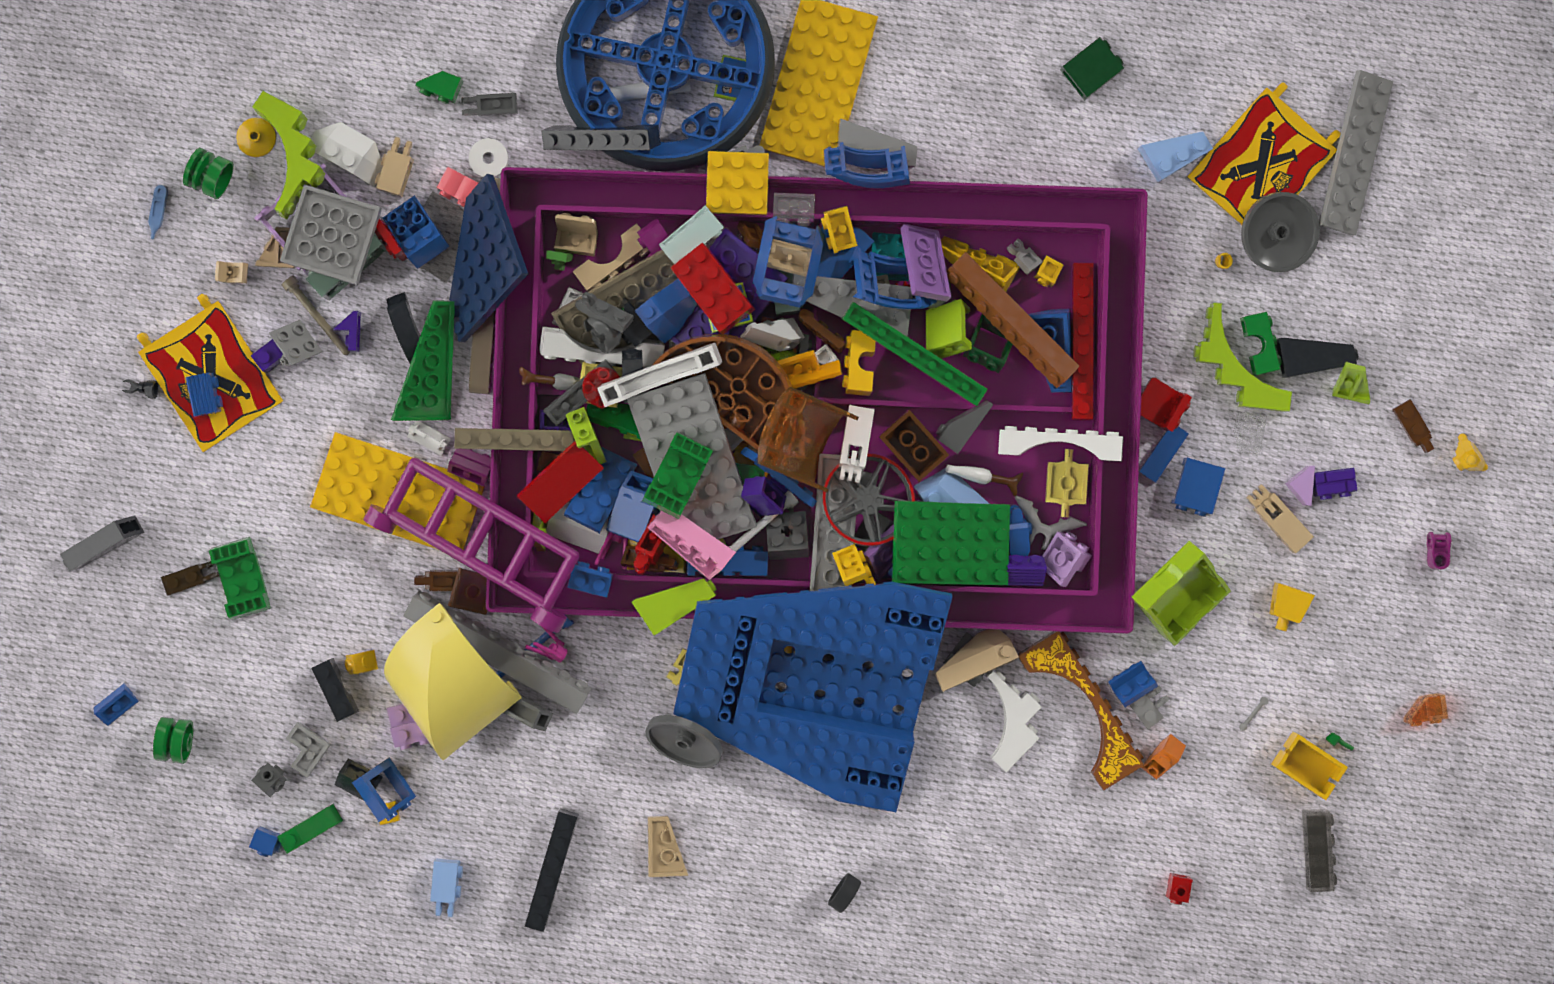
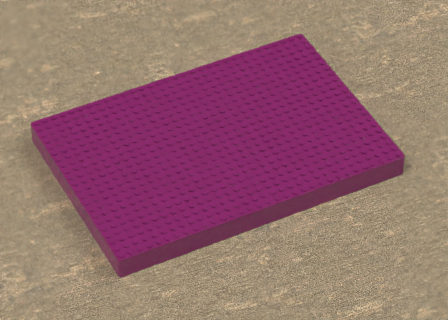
M504 167L501 170L500 195L528 275L496 309L492 429L541 430L540 410H544L567 391L557 390L550 384L535 382L523 386V377L519 372L520 367L536 375L553 377L556 374H566L577 378L581 377L582 364L579 359H576L575 362L566 361L561 357L547 359L540 353L542 328H559L552 324L554 318L551 313L559 309L568 288L570 287L583 294L588 292L573 271L587 260L597 264H607L614 261L622 250L621 235L635 224L643 228L657 219L668 236H670L706 205L707 174ZM768 176L767 215L712 213L724 228L728 227L729 231L744 243L745 241L737 227L741 220L758 223L762 233L765 221L777 216L776 221L816 229L818 225L821 229L823 226L821 218L824 217L823 212L847 206L852 227L862 229L871 239L873 232L901 235L900 228L904 224L938 230L940 240L945 236L968 244L970 249L979 250L981 248L986 250L985 254L994 257L999 254L1012 261L1015 260L1016 256L1010 254L1007 248L1011 243L1013 244L1017 239H1020L1023 242L1024 248L1028 249L1030 247L1042 261L1047 255L1063 264L1064 266L1052 287H1044L1037 282L1038 279L1034 278L1040 266L1028 275L1020 268L1006 293L1027 314L1052 309H1070L1071 358L1073 263H1093V420H1072V392L1051 393L1045 376L1014 345H1012L1006 363L999 373L969 361L963 357L964 352L942 358V360L987 388L988 390L979 404L987 400L993 406L958 454L937 440L949 456L920 481L922 482L945 469L947 465L985 468L991 474L1008 478L1023 472L1024 475L1017 485V496L1032 501L1033 508L1038 509L1037 516L1041 523L1052 525L1058 523L1060 518L1066 520L1068 517H1061L1062 505L1054 502H1045L1048 462L1064 461L1065 449H1073L1072 461L1078 464H1089L1086 504L1070 505L1069 516L1083 521L1087 525L1068 532L1077 537V543L1080 542L1089 547L1088 553L1092 555L1082 572H1075L1066 587L1060 586L1047 573L1043 586L901 584L951 593L952 600L945 623L947 628L1131 633L1134 626V600L1132 596L1135 594L1147 191L1136 188L910 181L908 185L890 188H866L846 183L837 178ZM568 213L573 217L589 216L596 221L598 231L595 255L573 254L572 261L566 262L564 271L555 270V264L551 263L552 259H547L546 256L547 250L555 251L554 247L558 230L555 221L556 215ZM711 238L706 242V246L710 248L717 238ZM872 244L865 253L872 252ZM750 247L759 254L760 248ZM649 252L643 257L638 256L634 259L635 263L629 268L648 258V255L651 253ZM944 257L947 271L953 264ZM854 265L841 279L856 280ZM623 267L621 270L618 271V273L620 274L626 271L627 269ZM889 280V284L891 285L898 283V285L902 286L904 282ZM951 283V298L945 304L962 299L970 307V312L965 314L966 338L969 340L981 312ZM772 301L756 321L761 323L762 316L776 320L780 318H794L802 334L809 335V339L812 340L811 351L814 350L816 352L826 344L806 328L803 323L799 322V314L776 317L775 304ZM807 301L803 308H800V311L802 309L811 311L816 321H823L829 327L828 330L830 332L841 335L845 340L844 343H846V336H850L852 330L859 331L842 320V317ZM911 309L907 337L926 349V310L929 309ZM980 328L973 347L999 358L1006 339ZM669 341L664 343V353L669 350ZM878 342L875 343V353L872 357L863 356L858 359V364L863 370L873 372L872 393L870 396L846 394V388L843 387V376L847 375V368H844L845 355L848 356L849 348H845L840 354L828 345L840 361L842 375L818 381L815 384H808V388L803 391L794 390L798 415L803 416V425L806 426L803 431V458H788L783 467L785 470L783 474L787 477L791 475L798 480V486L800 488L804 486L814 493L812 497L816 500L819 454L841 455L849 405L874 409L868 453L884 456L898 464L910 479L915 501H921L914 488L920 482L915 479L879 436L904 413L910 410L936 439V431L941 424L945 425L947 421L975 407V405ZM757 344L772 355L776 361L797 355L798 345L794 349L777 351ZM668 383L662 384V385L657 386V387H654V388H652V389H656V388H659V387L668 385ZM624 400L618 402V403H622V404H629V403H624ZM588 403L583 404L580 408L584 407L586 410ZM591 422L601 447L637 464L635 472L646 476L633 457L634 453L644 447L642 442L623 438L624 434L620 433V429L614 427L607 428ZM1005 426L1017 427V431H1025V427L1037 428V432H1045V428L1058 429L1057 433H1066L1067 429L1078 430V434H1086V431H1098V435L1105 436L1107 432H1119V436H1123L1122 461L1100 460L1095 454L1084 447L1066 442L1040 444L1027 450L1020 456L998 454L1000 430H1005ZM850 445L849 456H851L852 450L857 451L858 454L859 447ZM491 449L489 500L532 525L534 512L517 497V494L542 472L537 470L538 460L542 451ZM546 451V452H552V453H555V454L560 455L563 451ZM866 460L864 471L873 473L879 462ZM884 464L878 473L876 487H878L885 471L886 465ZM889 468L880 494L908 500L907 491L901 478ZM770 474L766 476L767 479L771 478ZM962 478L989 504L1018 505L1014 498L1015 496L1012 495L1007 485L994 482L980 484ZM796 497L799 503L793 507L794 512H806L809 557L769 560L768 556L767 576H742L739 573H735L732 576H724L718 573L710 579L717 589L714 591L716 596L710 600L736 599V597L751 598L755 595L787 592V594L800 593V591L809 590L810 592L816 504L812 508ZM884 500V505L895 506V502ZM786 508L783 510V513L789 512V510ZM752 510L755 521L757 523L764 516L760 517ZM878 511L894 521V512ZM862 514L856 515L855 533L863 521ZM495 518L488 532L487 564L504 574L525 535ZM766 526L745 543L743 549H751L752 546H764L763 549L768 551ZM748 530L724 537L726 545L730 547ZM1043 533L1035 535L1030 545L1028 557L1032 555L1041 557L1046 549H1041L1044 541ZM555 538L579 553L578 561L589 563V568L605 567L610 569L609 573H613L607 598L567 588L569 576L553 606L554 609L564 615L641 617L632 604L633 600L705 578L707 581L709 580L703 574H699L696 571L695 576H688L687 572L659 573L646 571L645 574L638 575L635 570H627V567L626 570H623L621 565L623 540H621V543L612 541L605 558L600 559L598 565H595L594 562L598 553ZM533 545L515 581L545 597L565 558L546 548V552L537 551ZM487 578L486 609L489 612L533 613L536 608L535 606ZM874 578L876 585L884 584L883 582H892V579L882 578L878 581ZM863 579L861 581L851 584V586H865V584L867 583L865 579ZM695 609L681 619H694Z

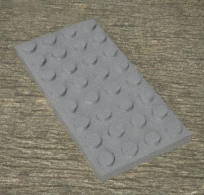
M705 373L652 389L627 399L654 476L676 432L714 450L682 512L683 516L716 539L757 527L750 504L741 497L743 483Z

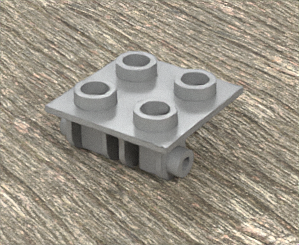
M301 320L269 332L283 353L282 358H280L282 365L292 366L323 352Z

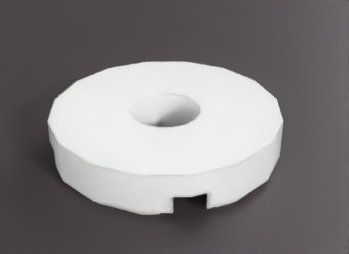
M486 138L479 140L472 146L469 152L470 167L482 178L486 174L494 175L495 178L501 175V170L504 167L508 166L509 156L507 150L502 143L495 139ZM487 153L494 155V161L490 164H486L483 161V157Z

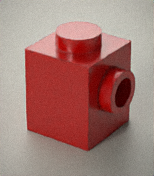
M1169 874L1166 897L1171 903L1182 905L1183 902L1189 903L1193 879L1190 876Z

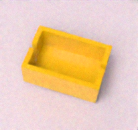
M1292 731L1283 745L1286 749L1278 752L1271 765L1320 798L1327 800L1336 786L1329 782L1328 779L1331 778L1339 782L1348 767L1301 735Z

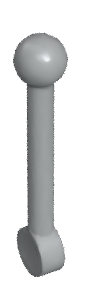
M1262 697L1260 699L1259 705L1247 720L1239 725L1240 730L1245 731L1247 729L1248 723L1261 707L1268 704V698Z

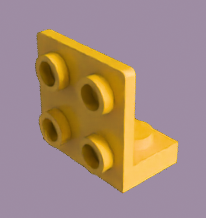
M855 544L832 553L845 586L865 579L867 584L874 583L876 585L874 578L870 577L872 573L862 550L858 551Z

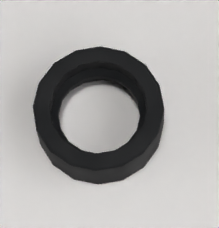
M847 873L833 891L828 905L842 913L858 892L861 881Z

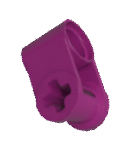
M1428 532L1427 564L1431 569L1442 570L1450 565L1452 539L1449 532L1445 534ZM1437 556H1440L1442 559L1440 566L1435 563Z

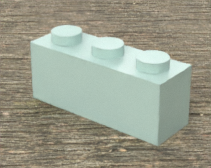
M705 205L661 242L659 246L671 261L676 264L702 242L706 245V242L711 238H717L722 233L721 230L724 227Z

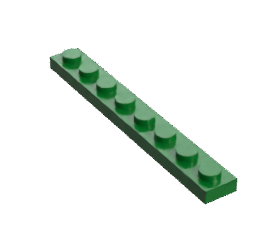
M855 302L851 303L842 317V320L973 405L977 406L988 390Z

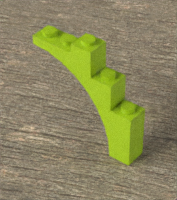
M262 91L252 108L277 130L286 151V182L282 195L274 209L281 217L287 220L296 210V205L299 202L304 185L317 188L318 185L322 184L326 173L319 165L308 160L314 155L317 146L311 138L300 133L306 127L308 120L303 112Z
M1222 303L1210 304L1205 314L1206 319H1208V327H1205L1203 332V338L1206 339V342H1198V346L1195 345L1193 350V357H1196V362L1219 365V368L1215 370L1217 385L1241 387L1236 394V402H1239L1238 407L1289 412L1292 391L1278 389L1263 383L1251 375L1238 362L1224 335Z

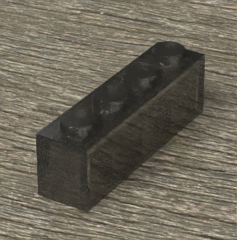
M1327 809L1302 810L1306 889L1311 893L1335 891L1334 885H1337V876L1334 873L1333 866L1336 865V857L1332 852L1335 838L1334 834H1331V826L1334 825L1333 815Z

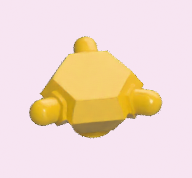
M1459 434L1458 447L1455 451L1456 456L1452 458L1456 467L1460 471L1464 469L1468 471H1486L1488 465L1485 463L1476 445L1468 440L1466 434Z

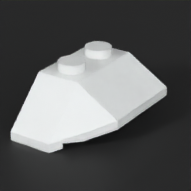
M342 122L315 130L311 137L317 146L315 154L371 186H376L377 174L381 173L383 166L381 165V157L375 141Z

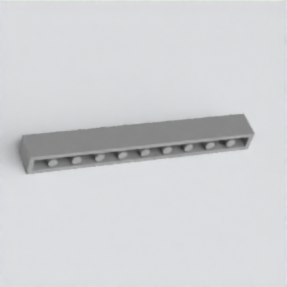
M418 591L413 596L403 615L405 618L416 623L436 605L442 604L456 626L487 664L576 714L579 712L592 689L585 681L577 680L567 671L557 669L551 662L536 657L533 652L520 648L517 643L504 639L498 632L488 630L482 623L472 621L464 613L456 612L449 608L448 604L433 599L429 593Z

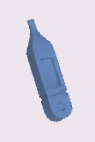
M158 185L153 194L154 198L152 199L148 220L151 229V239H154L156 232L163 222L168 189L162 185Z

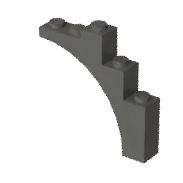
M522 695L520 700L503 712L533 729L545 732L553 715L549 710Z

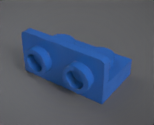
M578 561V564L575 565L571 572L567 588L607 598L613 573H609L610 569L600 566L597 569L589 568V563Z
M1142 661L1131 665L1127 670L1114 676L1108 682L1113 693L1125 708L1158 687L1157 682L1147 671Z

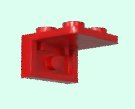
M1152 377L1141 393L1140 416L1163 430L1173 432L1179 426L1183 413L1189 409L1192 397L1186 393L1178 392L1159 379Z

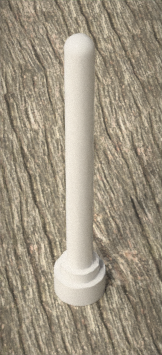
M790 491L785 493L787 497L784 509L793 508L799 503ZM778 515L764 516L756 523V528L749 529L729 548L735 552L739 550Z

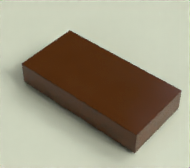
M739 221L737 227L746 245L760 248L763 233L758 223Z

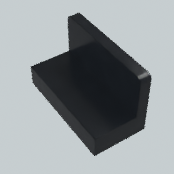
M348 758L338 773L335 786L363 800L352 782L370 770ZM378 774L369 780L375 790L383 777Z

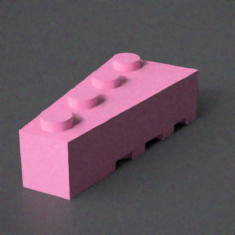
M660 511L647 527L709 580L718 574L736 553L682 514L677 519Z

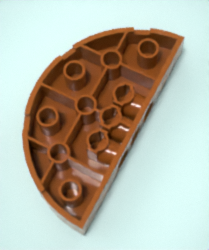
M704 334L686 339L674 345L652 364L655 365L706 345L716 343L722 359L720 365L668 382V384L705 373L722 424L759 452L761 451L767 455L771 461L781 466L794 442L798 425V407L793 386L786 372L766 350L751 341L737 336Z

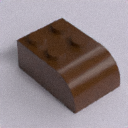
M910 410L904 413L879 436L918 482L949 456L946 450Z

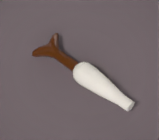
M946 466L947 473L955 474L976 483L987 484L994 482L1007 485L1013 496L1017 495V485L1024 475L1021 472L1008 478L991 474L985 468Z

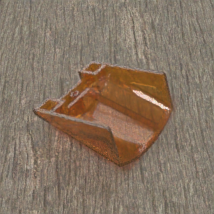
M789 387L776 402L767 418L759 442L758 464L828 492V488L815 483L819 465V454L823 453L831 433L842 416L857 421L859 417Z

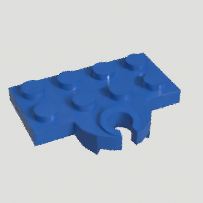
M603 447L601 448L607 461L601 464L604 469L572 498L564 512L565 517L599 534L613 511L623 482L630 471L635 472L637 464Z

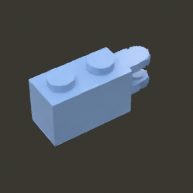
M437 858L434 861L430 901L436 902V916H440L442 913V902L449 903L448 917H453L455 902L461 896V886H458L459 878H462L463 866H460V860Z

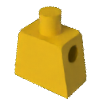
M1275 582L1269 614L1278 617L1275 628L1287 632L1290 621L1300 624L1315 595Z

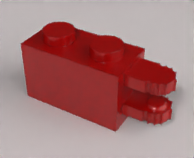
M655 515L652 516V518H651L649 524L647 525V527H648V526L650 525V523L655 519V517H656ZM647 527L635 547L637 557L633 564L638 575L645 574L651 564L656 565L667 545Z

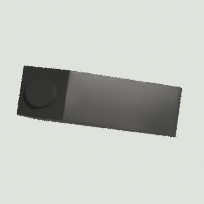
M986 400L947 421L945 425L941 424L936 431V439L958 454L993 404Z

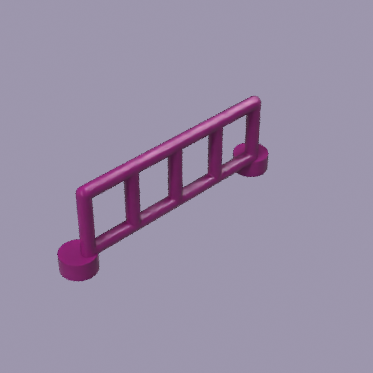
M412 458L409 461L385 508L373 504L370 505L363 519L366 523L388 534H392L396 525L532 604L536 608L530 617L531 620L547 630L555 633L560 632L567 617L554 609L553 606L579 559V553L418 458ZM417 472L445 488L426 527L397 511ZM456 495L485 511L465 551L436 534ZM495 518L525 535L504 574L475 557ZM535 541L565 558L545 597L515 581Z

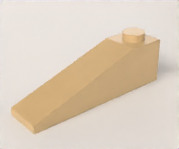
M987 629L976 634L935 673V676L944 692L1007 665L1019 658L1011 639L1001 630Z

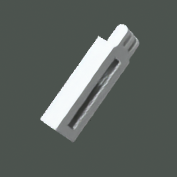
M849 405L839 466L841 467L839 479L844 480L846 472L848 473L847 481H852L853 474H856L855 482L860 483L861 472L864 471L874 409ZM850 445H852V446H854V447H856V446L859 447V452H858V458H857V460H856L857 451H853V450H852V454H851V459L848 458V457H849V451H850Z

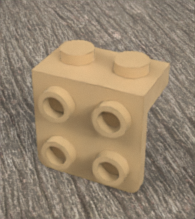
M568 213L557 214L555 221L558 230L554 247L555 251L594 256L598 238L596 221L589 216H581L580 218L573 217Z

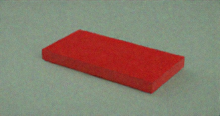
M574 441L517 494V497L546 523L604 467L584 447L578 448Z

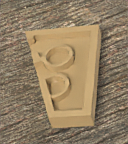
M648 816L649 877L688 876L668 816Z

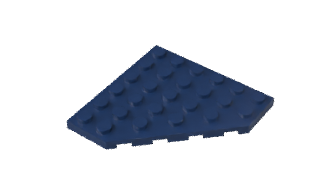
M491 174L484 176L466 197L449 298V300L455 301L454 331L459 342H466L528 275L494 175Z

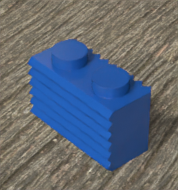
M210 372L186 377L193 416L198 417L221 412L220 407H223L221 396L217 394L216 388L219 387L217 377Z

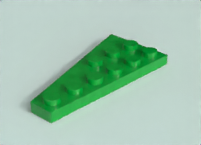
M432 301L391 418L392 421L451 420L455 301Z

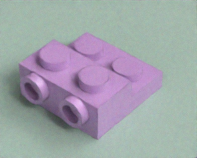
M1057 531L1042 556L1047 566L1046 573L1060 586L1066 587L1076 571L1082 572L1092 555L1088 553L1089 547L1083 543L1076 542L1077 537L1074 534Z
M403 704L387 708L391 724L390 731L395 748L400 747V750L411 748L412 743L419 742L420 745L429 743Z

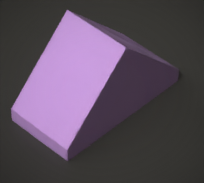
M1306 466L1285 483L1301 504L1305 506L1312 505L1315 466Z

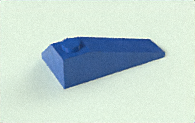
M1052 309L1028 314L1071 357L1070 309ZM1072 375L1058 388L1046 378L1051 393L1072 392Z

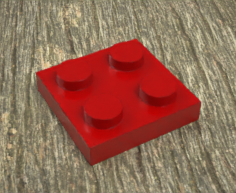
M379 218L375 234L384 243H387L384 247L395 259L399 258L402 262L408 259L386 223Z

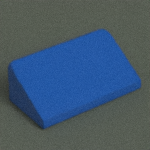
M123 683L93 707L94 715L109 726L139 701L126 684Z

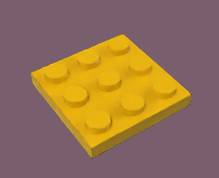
M708 151L707 208L715 214L767 215L769 153Z

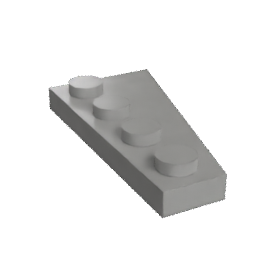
M840 119L838 146H840L839 142H843L845 146L855 149L881 150L889 148L890 152L901 150V146H905L908 166H916L917 146Z

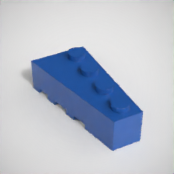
M742 546L719 572L720 575L732 576L735 573H739L742 576H767L768 551L763 549L764 546H752L751 549H743L744 546ZM686 561L687 575L695 576V571H699Z

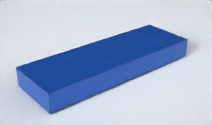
M1179 426L1173 432L1166 431L1139 470V473L1156 483L1189 433Z

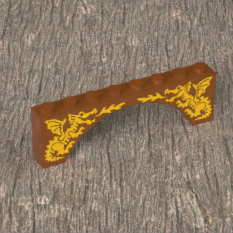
M1053 631L1018 653L1019 660L1029 673L1044 672L1068 679L1079 687L1091 701L1098 716L1101 731L1100 750L1091 773L1104 791L1144 766L1141 761L1144 757L1138 749L1134 750L1132 747V738L1128 732L1124 733L1120 728L1123 724L1117 715L1113 716L1110 712L1112 707L1107 699H1102L1099 695L1101 689L1096 682L1092 683L1088 676L1091 674L1087 667L1080 665L1078 661L1080 656L1074 648L1070 649L1067 642H1069V639L1064 631L1061 633L1060 631Z

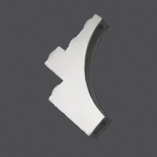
M990 671L986 676L996 687L1004 709V728L1001 740L990 757L1007 773L1039 739L1036 735L1038 731L1030 723L1028 725L1026 723L1041 708L1038 704L1041 700L1032 692L1030 695L1024 692L1019 697L1018 695L1021 692L1013 684L1009 687L1004 682L1006 678L999 671L996 673Z

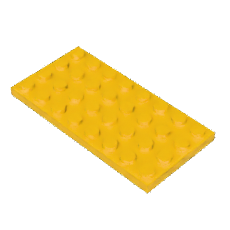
M800 0L759 146H762L766 151L825 167L824 149L830 146L831 148L838 147L840 119L849 121L878 16L822 0Z
M335 432L310 508L374 528L363 520L370 505L373 504L385 508L406 466L413 457ZM425 462L482 496L484 486L447 472L448 469ZM417 472L397 511L426 527L445 488ZM456 495L436 534L464 550L478 507ZM396 525L392 535L435 548Z

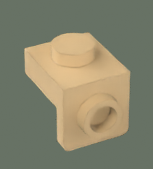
M216 262L215 281L247 283L248 263Z

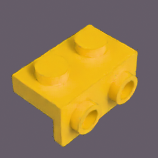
M847 206L823 212L824 217L821 218L823 229H828L830 237L826 238L829 250L833 249L834 253H838V251L858 246Z

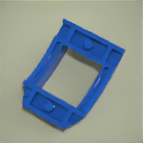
M839 142L840 146L836 148H831L830 146L824 149L826 175L866 188H890L910 184L905 146H901V150L890 152L889 148L881 150L855 149L845 146L843 142ZM846 164L870 169L887 168L888 173L874 175L856 173L846 170Z
M777 216L765 221L752 284L757 289L756 293L759 299L800 308L808 298L813 296L825 234L818 225L816 229L776 221ZM773 239L812 249L804 287L764 278Z
M859 247L854 250L849 262L855 268L857 293L853 296L854 298L896 309H923L937 303L936 299L915 296L916 299H898L878 294L876 272L908 274L906 258L889 257L873 252L865 253Z

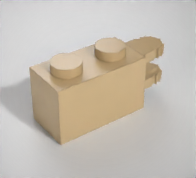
M395 137L391 150H388L387 154L383 155L381 161L383 168L381 173L377 174L375 184L377 185L376 188L380 191L403 197L414 159L409 157L412 142L407 141L403 154H400L397 151L401 140L399 137Z

